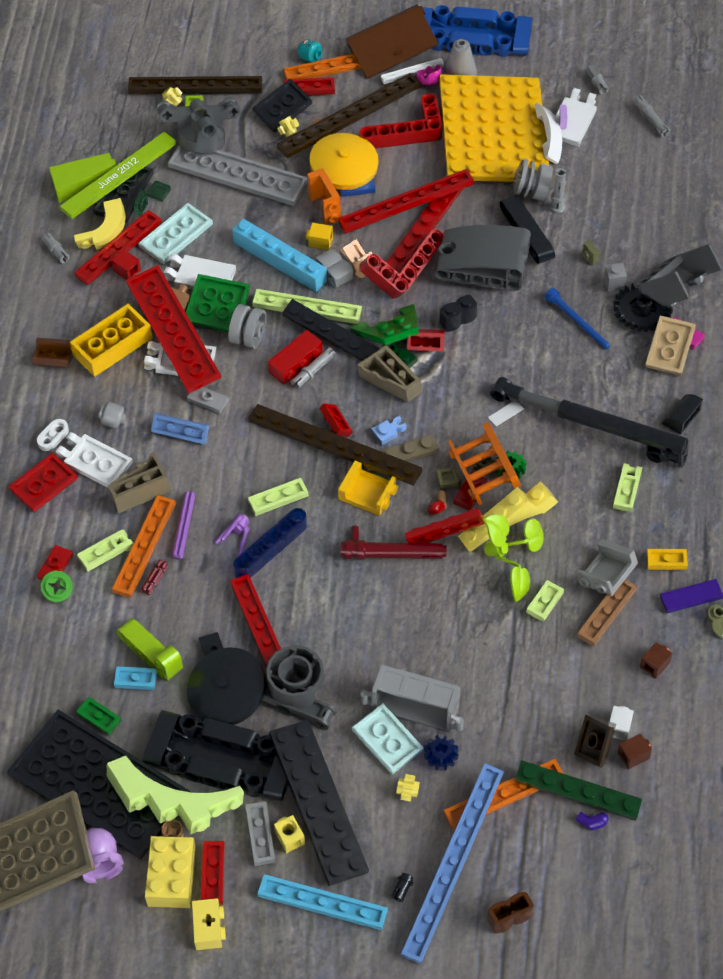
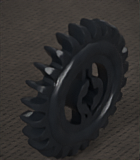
M633 283L631 284V290L628 286H625L624 291L620 289L613 302V311L616 312L615 316L619 318V322H625L624 326H631L630 329L632 330L637 328V331L642 329L645 332H648V329L654 331L660 316L671 318L673 313L672 307L662 306L642 294L638 288H635Z

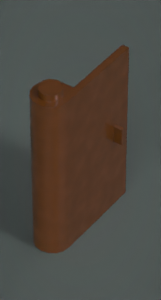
M416 4L346 38L350 51L354 53L367 79L439 45L424 17L425 11L422 6Z

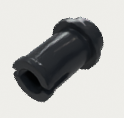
M402 873L397 877V885L391 894V897L396 901L399 898V902H403L409 887L414 884V878L407 873Z

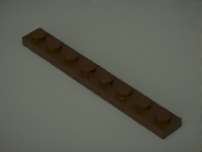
M262 76L129 77L128 93L162 94L170 86L174 89L178 87L182 94L262 93L263 80Z

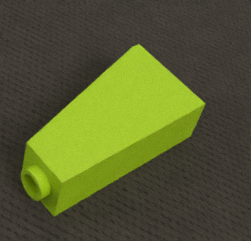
M110 152L49 167L59 203L69 200L117 166L115 159H111Z

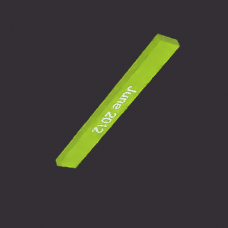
M166 132L161 133L60 206L61 211L71 219L75 218L175 146L176 140Z

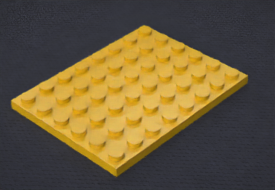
M440 74L439 86L447 176L467 169L474 181L514 182L516 170L522 159H527L528 165L530 161H534L535 170L540 163L549 165V160L545 158L542 146L546 142L544 122L537 118L535 109L536 103L542 105L539 78Z

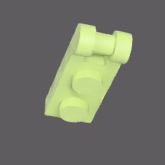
M624 463L613 509L632 513L643 467L637 466L635 468L629 466L630 464Z
M120 530L78 553L77 556L88 572L124 551H130L134 543L131 539L127 538L128 534L125 530Z

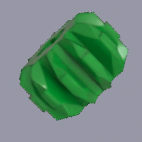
M507 450L506 455L520 480L522 475L526 473L527 462L523 459V454L517 455L516 450L513 453ZM498 469L495 470V472L497 473V476L500 477L503 475L502 473H504L505 470Z

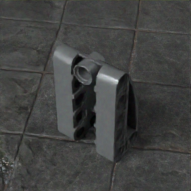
M473 225L447 229L443 233L442 242L439 247L434 275L437 279L518 291L522 287L531 233L526 228L501 225Z

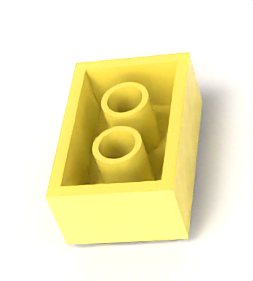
M151 836L145 891L148 907L191 908L196 852L194 838Z

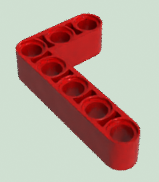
M427 93L421 97L422 120L366 126L360 129L359 136L369 141L375 149L438 141L442 137V120L435 95Z
M433 229L420 241L398 272L376 254H370L360 263V271L391 298H399L410 288L441 245L443 233L438 229Z

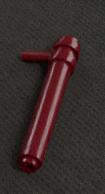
M356 525L351 528V540L341 542V557H346V559H352V557H356L359 560H364L365 558L442 559L447 555V546L443 545V543L365 542V540H359V527Z

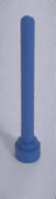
M554 287L546 292L544 298L549 303L558 305L604 349L610 347V344L561 299L560 293Z

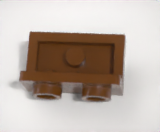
M37 338L36 350L32 355V364L40 366L54 365L60 368L68 367L73 358L70 346L71 340Z

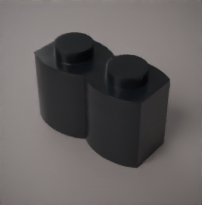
M471 295L462 296L456 302L448 303L440 309V325L446 332L454 331L461 324L470 323L477 317V302Z

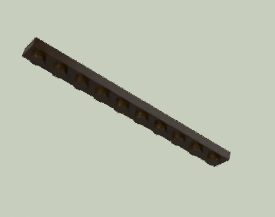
M409 73L277 143V149L288 159L316 144L323 137L342 130L420 88L421 82Z
M259 404L256 405L248 417L249 422L348 461L360 462L366 468L389 477L394 476L397 480L413 486L423 472L422 467Z

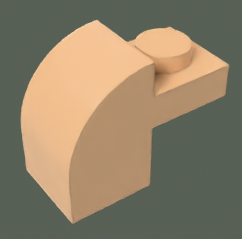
M356 239L342 248L341 252L347 261L352 264L354 268L353 273L359 278H364L365 275L360 271V263L372 252L366 254Z

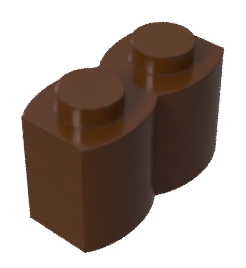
M527 892L517 893L511 896L508 901H501L492 905L488 909L487 921L494 933L505 932L513 924H521L528 921L533 915L534 904Z

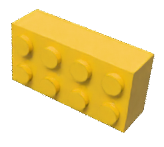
M127 304L70 341L72 354L96 377L153 338L151 325L132 306Z

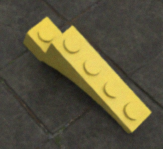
M540 481L526 494L517 487L485 513L483 517L492 514L503 515L508 520L510 527L529 517L541 513L545 514L558 501ZM486 524L465 530L458 536L470 552L489 539Z

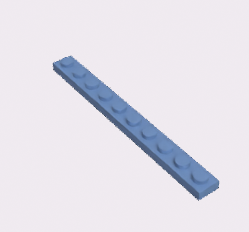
M484 763L401 956L421 965L504 771Z

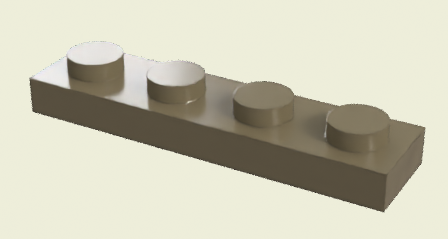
M428 435L380 451L407 462H412L438 454L439 447L433 435ZM365 467L367 472L377 473V471Z

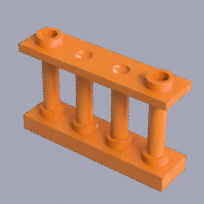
M489 422L482 425L485 431L482 433V436L455 448L452 441H448L451 448L448 452L452 460H457L470 486L468 493L472 500H477L479 506L482 505L479 495L505 482L507 484L511 482L514 489L521 486L517 474ZM485 442L487 444L491 443L489 449L461 461L460 454ZM492 455L493 457H498L496 462L469 475L465 469ZM495 470H505L502 476L477 488L472 483V481Z

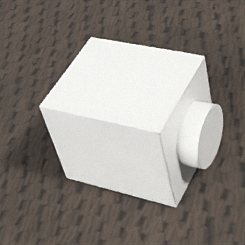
M625 706L613 707L610 722L617 724L613 738L623 741L627 740L634 710H630Z

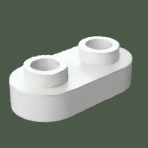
M63 419L52 421L37 437L38 447L43 451L53 450L69 433L67 422Z

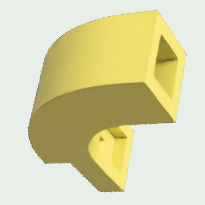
M121 198L103 202L106 216L99 228L74 235L78 248L86 249L95 245L97 251L101 250L122 233L125 225V210Z

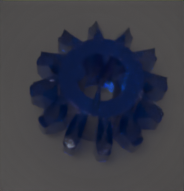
M436 735L435 740H428V745L424 746V751L426 752L424 759L428 760L429 767L435 765L436 770L443 767L446 771L447 765L452 767L455 765V760L459 758L457 753L459 748L458 745H454V739L447 740L446 735L443 739H440Z

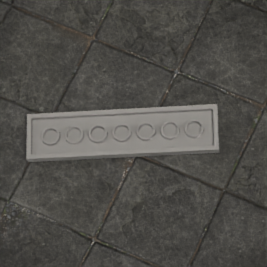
M179 144L168 162L169 168L291 206H295L308 183L305 176L220 150L199 153L187 150Z

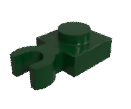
M391 343L392 351L409 368L417 363L416 356L405 348L399 350L395 343Z

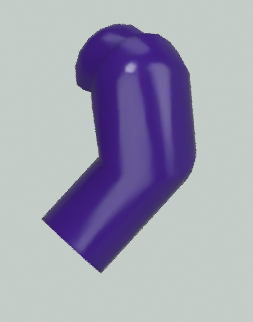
M580 812L576 818L577 822L590 830L606 826L609 820L608 815L605 813L589 817Z

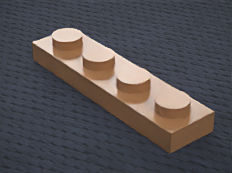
M624 580L613 596L607 594L579 630L577 637L594 647L637 591V586Z

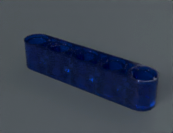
M301 508L291 510L241 553L233 562L235 577L238 578L249 574L251 578L303 533L307 528L306 512Z

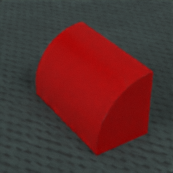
M419 329V334L407 338V350L444 352L445 330Z

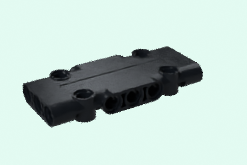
M162 710L143 755L144 763L168 770L172 775L183 774L188 780L223 790L240 786L251 797L263 796L282 801L288 787V782L269 735L260 737L253 730L214 719L205 718L203 721H199L192 714L181 716L180 714ZM187 725H193L192 728H185ZM266 746L272 747L268 750L263 749ZM173 761H180L178 764H171ZM253 782L259 783L257 786H250Z

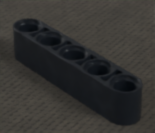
M514 195L499 202L500 209L510 225L526 228L530 231L529 253L537 264H541L555 258L554 248L519 196Z

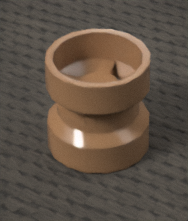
M173 819L163 824V837H185L183 826L178 820Z

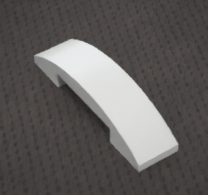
M536 103L537 118L544 122L547 141L542 144L544 156L549 161L558 164L562 151V133L559 122L550 110Z

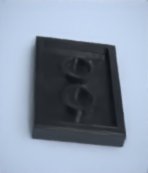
M289 79L252 107V111L275 133L278 130L277 128L281 126L279 124L280 121L289 116L293 119L313 104V102Z

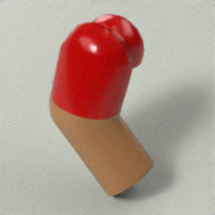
M445 491L437 492V501L427 507L430 515H437L446 510L447 497Z

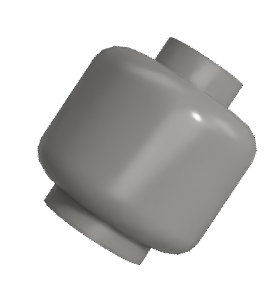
M107 402L106 405L102 404L98 418L101 424L116 429L120 424L124 425L127 414L124 413L123 406Z

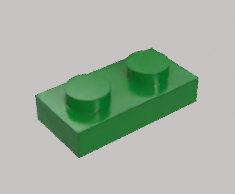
M88 697L76 711L79 717L108 736L121 722V717L91 697Z

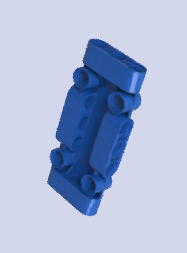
M445 5L437 6L435 10L423 7L425 11L424 17L439 45L432 48L435 51L447 48L451 52L453 43L456 40L464 39L470 43L472 54L491 55L495 52L501 57H506L510 54L528 56L533 17L518 16L515 18L514 13L510 11L502 12L499 16L497 11L491 9L455 7L450 12L449 8Z

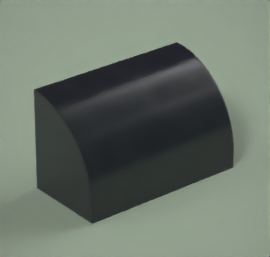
M693 394L684 395L662 424L682 434L700 412L703 399Z

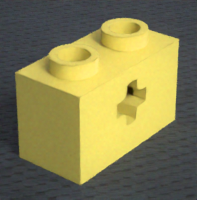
M218 899L192 901L196 950L222 948V940H226L225 926L221 927V919H225L224 906H219Z

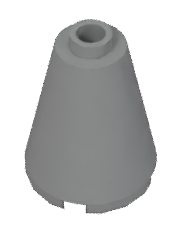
M459 39L453 43L444 69L445 75L477 76L476 64L470 43L467 40Z

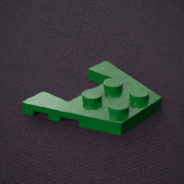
M411 304L400 308V315L395 316L393 320L388 322L381 321L374 327H369L365 322L350 326V332L353 334L358 333L361 338L370 337L371 341L385 346L419 334L415 305Z

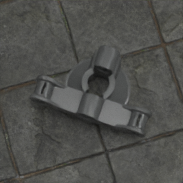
M231 97L226 98L217 105L205 106L200 99H194L189 106L176 107L165 100L158 102L156 105V111L161 121L178 122V143L187 150L199 153L215 152L222 149L225 144V130L221 127L222 120L236 119L241 114L237 101Z
M298 645L287 646L275 652L270 658L266 669L267 684L262 701L274 705L279 712L285 715L296 714L306 718L317 728L328 730L329 722L332 716L336 715L337 710L332 705L315 698V694L322 687L324 679L322 660L316 652L308 647ZM294 675H296L300 679H303V681L299 683L289 682L291 679L294 678Z

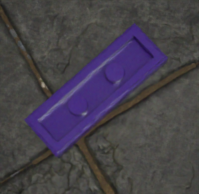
M717 579L661 593L660 599L666 613H671L723 599V593Z

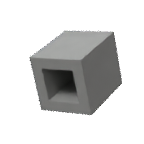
M623 263L605 265L604 281L607 292L624 290L627 274Z

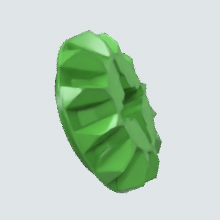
M62 571L49 572L41 582V591L44 597L51 602L66 600L73 589L71 578ZM60 579L59 586L64 589H58L56 594H54V588L51 587V584H55Z

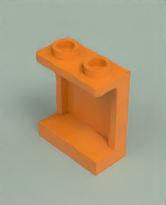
M323 168L307 173L308 197L310 201L321 198L323 201L324 224L336 223L338 218L341 217L340 196Z

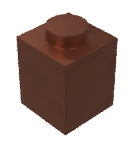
M655 642L641 658L640 668L656 679L670 664L672 652L665 645Z
M641 733L620 743L618 748V754L628 769L649 760L652 751L649 740L644 739Z

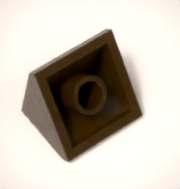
M585 715L574 754L602 768L606 763L617 724Z

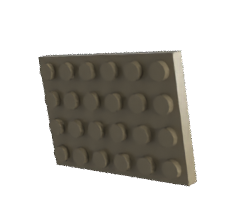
M74 790L0 823V912L95 870L78 794Z

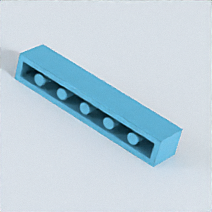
M244 218L232 229L233 242L314 292H317L327 282L326 267Z

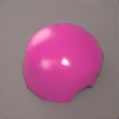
M429 65L425 70L417 71L416 79L424 86L436 85L439 83L442 67L436 65L435 69H433Z

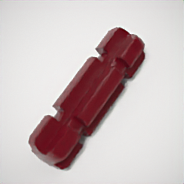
M159 560L157 562L156 568L152 570L147 578L148 582H145L142 586L143 593L152 594L154 591L153 587L157 586L164 575L163 573L168 568L166 561Z

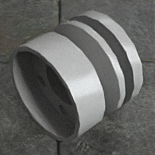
M522 159L515 173L513 194L519 195L522 191V196L526 197L529 190H531L532 199L544 201L550 187L553 167L540 163L535 170L534 161H530L528 165V160Z

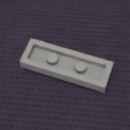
M266 801L246 804L254 866L276 863Z

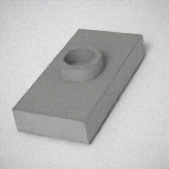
M202 387L190 393L187 401L221 414L229 401V397Z

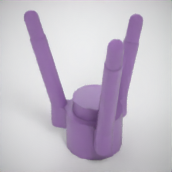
M236 514L214 543L218 544L220 541H224L231 531L236 534L243 532L237 557L240 558L250 530L248 527L249 519L243 514Z

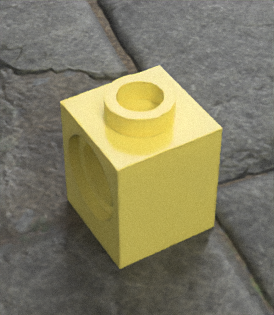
M293 815L283 817L274 824L275 834L286 854L305 845L304 834ZM287 830L293 831L291 835L284 834Z

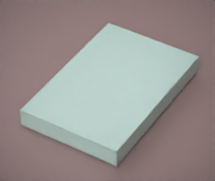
M384 703L352 727V731L391 775L423 751L422 745Z

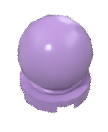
M90 828L86 830L95 870L82 875L84 881L87 883H97L96 879L106 877V880L117 876L123 870L122 864L124 862L121 855L117 853L116 840L112 834L103 828Z

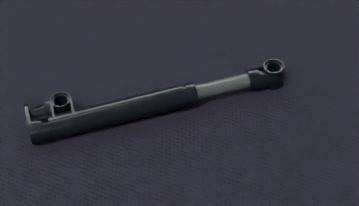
M499 377L490 391L491 397L496 401L503 402L506 399L516 403L530 404L555 412L560 418L645 444L647 458L652 462L671 461L678 463V466L683 468L687 460L688 438L574 402L571 403L568 400L563 399L560 402L525 391L523 387L512 384L505 377Z

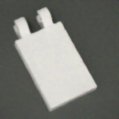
M574 88L571 97H565L561 104L567 106V128L561 129L562 142L579 147L597 111V106H594L597 94L589 93L586 103L579 101L581 90ZM558 110V112H557V114H556V116H555V117L557 118L558 122H559V110Z
M171 254L169 261H171L170 267L165 268L164 274H166L165 278L167 281H174L175 286L179 287L180 284H184L193 290L198 274L232 281L236 265L184 255L182 259L177 254ZM172 268H179V271L176 272Z
M149 341L147 354L152 356L159 355L158 358L145 356L144 369L152 370L155 368L156 373L178 376L161 344ZM204 345L214 362L216 347Z
M70 432L66 439H68L67 444L74 447L73 450L69 451L63 446H59L56 450V453H58L57 457L64 461L70 469L107 488L109 484L123 475L133 463L132 458L86 434L81 438Z

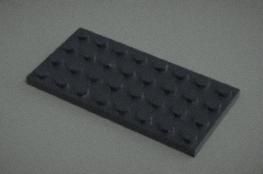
M59 709L7 771L8 776L48 801L74 790L78 794L84 824L90 828H103L112 834L118 846L140 860L150 849L151 836L159 837L165 822L159 823L149 805L141 810L129 813L107 777V763L127 756L131 763L146 777L163 786L190 792V790Z

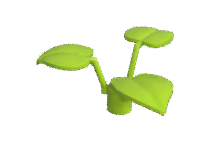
M492 514L483 518L490 539L485 544V554L489 557L496 556V560H502L515 566L512 567L510 572V583L514 602H518L529 591V572L526 568H521L520 564L502 556L507 554L508 546L527 543L530 552L538 551L544 541L543 529L538 520L529 519L526 521L523 530L526 539L505 543L507 540L506 536L509 533L508 520L503 515Z

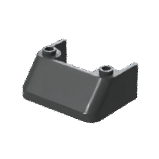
M709 243L667 259L636 286L642 294L660 305L670 308L679 301L690 297L686 290L688 285H698L704 281L703 278L705 276L720 271L723 268Z

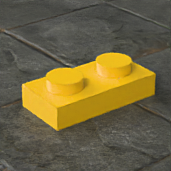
M647 549L648 570H687L688 568L687 549Z

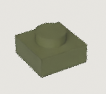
M588 240L583 244L582 255L593 266L599 262L600 251Z
M455 467L436 470L440 490L459 486Z

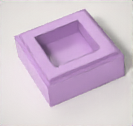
M560 105L559 124L561 129L567 128L566 105Z

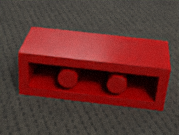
M308 330L304 331L268 361L269 374L285 385L288 381L295 378L303 367H307L323 352L322 341Z

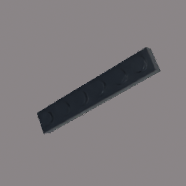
M291 299L282 312L284 317L361 361H364L380 350L375 345L294 299Z

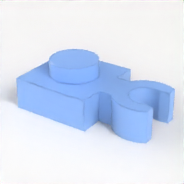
M398 416L394 418L392 423L386 420L371 428V433L381 445H384L397 438V432L405 431L406 423L398 425L401 422V417Z

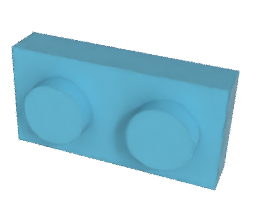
M116 666L114 687L155 690L157 669Z

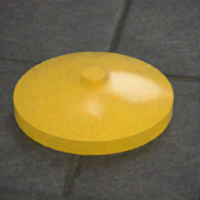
M336 133L323 137L313 146L310 152L309 164L311 172L323 168L335 189L351 190L364 186L374 178L377 173L379 160L376 149L369 141L350 133Z

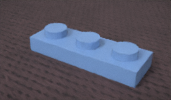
M154 413L151 432L201 444H206L209 425L160 413Z

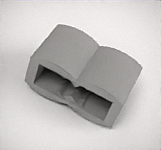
M334 248L315 258L316 262L327 268V280L333 287L337 288L353 279L354 268L352 264L346 262L341 252L336 251Z

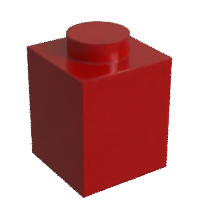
M124 249L111 260L113 271L126 280L136 276L141 271L139 259Z

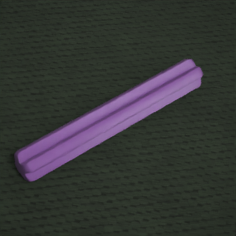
M186 491L184 494L172 551L174 559L183 558L195 500L194 492Z

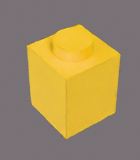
M312 222L311 228L307 229L306 232L308 247L328 251L333 240V226Z

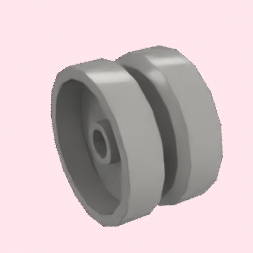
M239 304L235 308L230 321L228 334L230 343L241 345L244 342L246 347L256 349L265 331L266 311L259 308H254L251 311L249 306Z

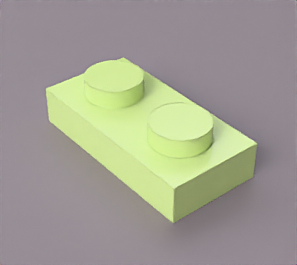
M547 580L528 606L526 613L544 622L563 595L564 589Z

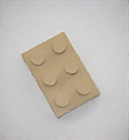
M660 316L645 367L681 376L696 324Z

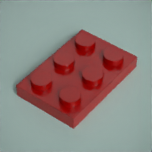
M51 453L9 485V490L35 513L76 481L78 477L54 453Z

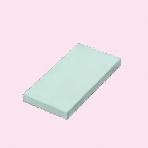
M187 203L138 243L139 248L164 265L169 261L171 254H178L213 225V220Z

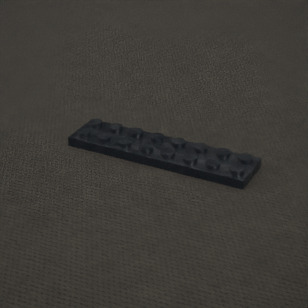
M309 720L269 731V737L328 886L367 874L369 868Z

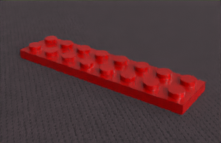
M159 265L127 279L126 283L148 323L151 325L153 332L188 394L222 378Z

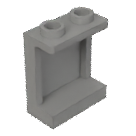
M601 539L597 544L600 553L585 571L578 569L576 574L580 585L613 596L638 564L633 549Z

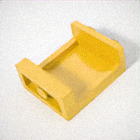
M354 461L338 489V499L380 516L383 510H387L390 504L389 499L398 490L396 477L392 476L390 480L362 470V463Z

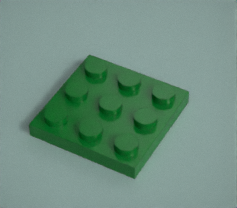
M198 274L186 310L192 325L229 333L232 315L239 304H246L250 284Z

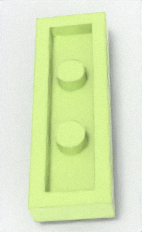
M298 478L248 497V502L255 516L308 497L309 494L302 479Z

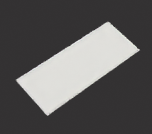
M511 402L488 418L497 427L524 410V408L519 403Z

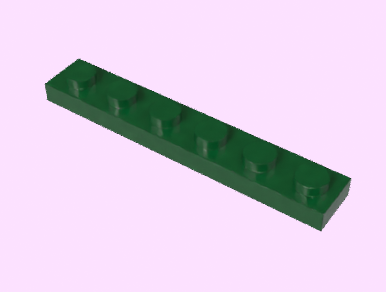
M523 760L519 764L514 781L635 821L637 820L642 802L641 798Z

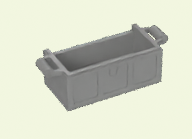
M381 665L372 692L362 690L360 693L361 703L371 706L372 710H375L384 703L395 717L451 732V729L456 731L463 730L464 720L462 717L456 716L460 704V686Z

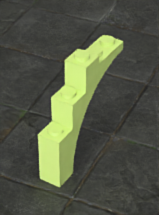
M127 756L107 763V777L129 813L141 810L149 805L159 823L171 821L179 816L190 834L204 831L210 826V818L218 817L228 810L237 809L243 804L244 791L240 786L212 793H190L163 786L146 777L131 763Z

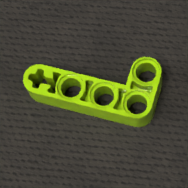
M130 618L116 630L120 639L151 668L157 669V674L165 681H169L183 669L179 652L172 645L164 647L134 618Z

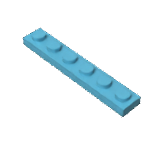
M265 874L257 893L260 898L381 931L383 930L388 913V908Z

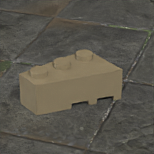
M387 345L357 365L360 378L406 402L422 393L421 380Z
M154 452L149 455V459L145 462L136 464V468L130 473L125 472L108 485L111 501L118 514L155 499L157 495L162 496L171 492L168 476Z

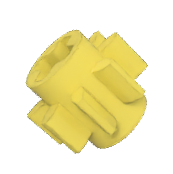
M170 86L162 93L163 100L168 101L174 106H177L182 101L180 97L182 92L178 87L174 89Z
M289 116L279 122L281 126L277 129L280 135L285 134L288 137L298 132L296 127L299 126L296 118L292 120Z
M406 774L404 779L399 778L396 793L401 794V800L411 802L412 797L417 798L420 782L415 781L414 775Z

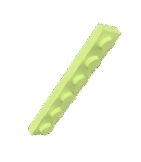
M256 289L252 302L255 308L283 312L291 299H294L329 320L352 324L359 323L362 306L261 289Z

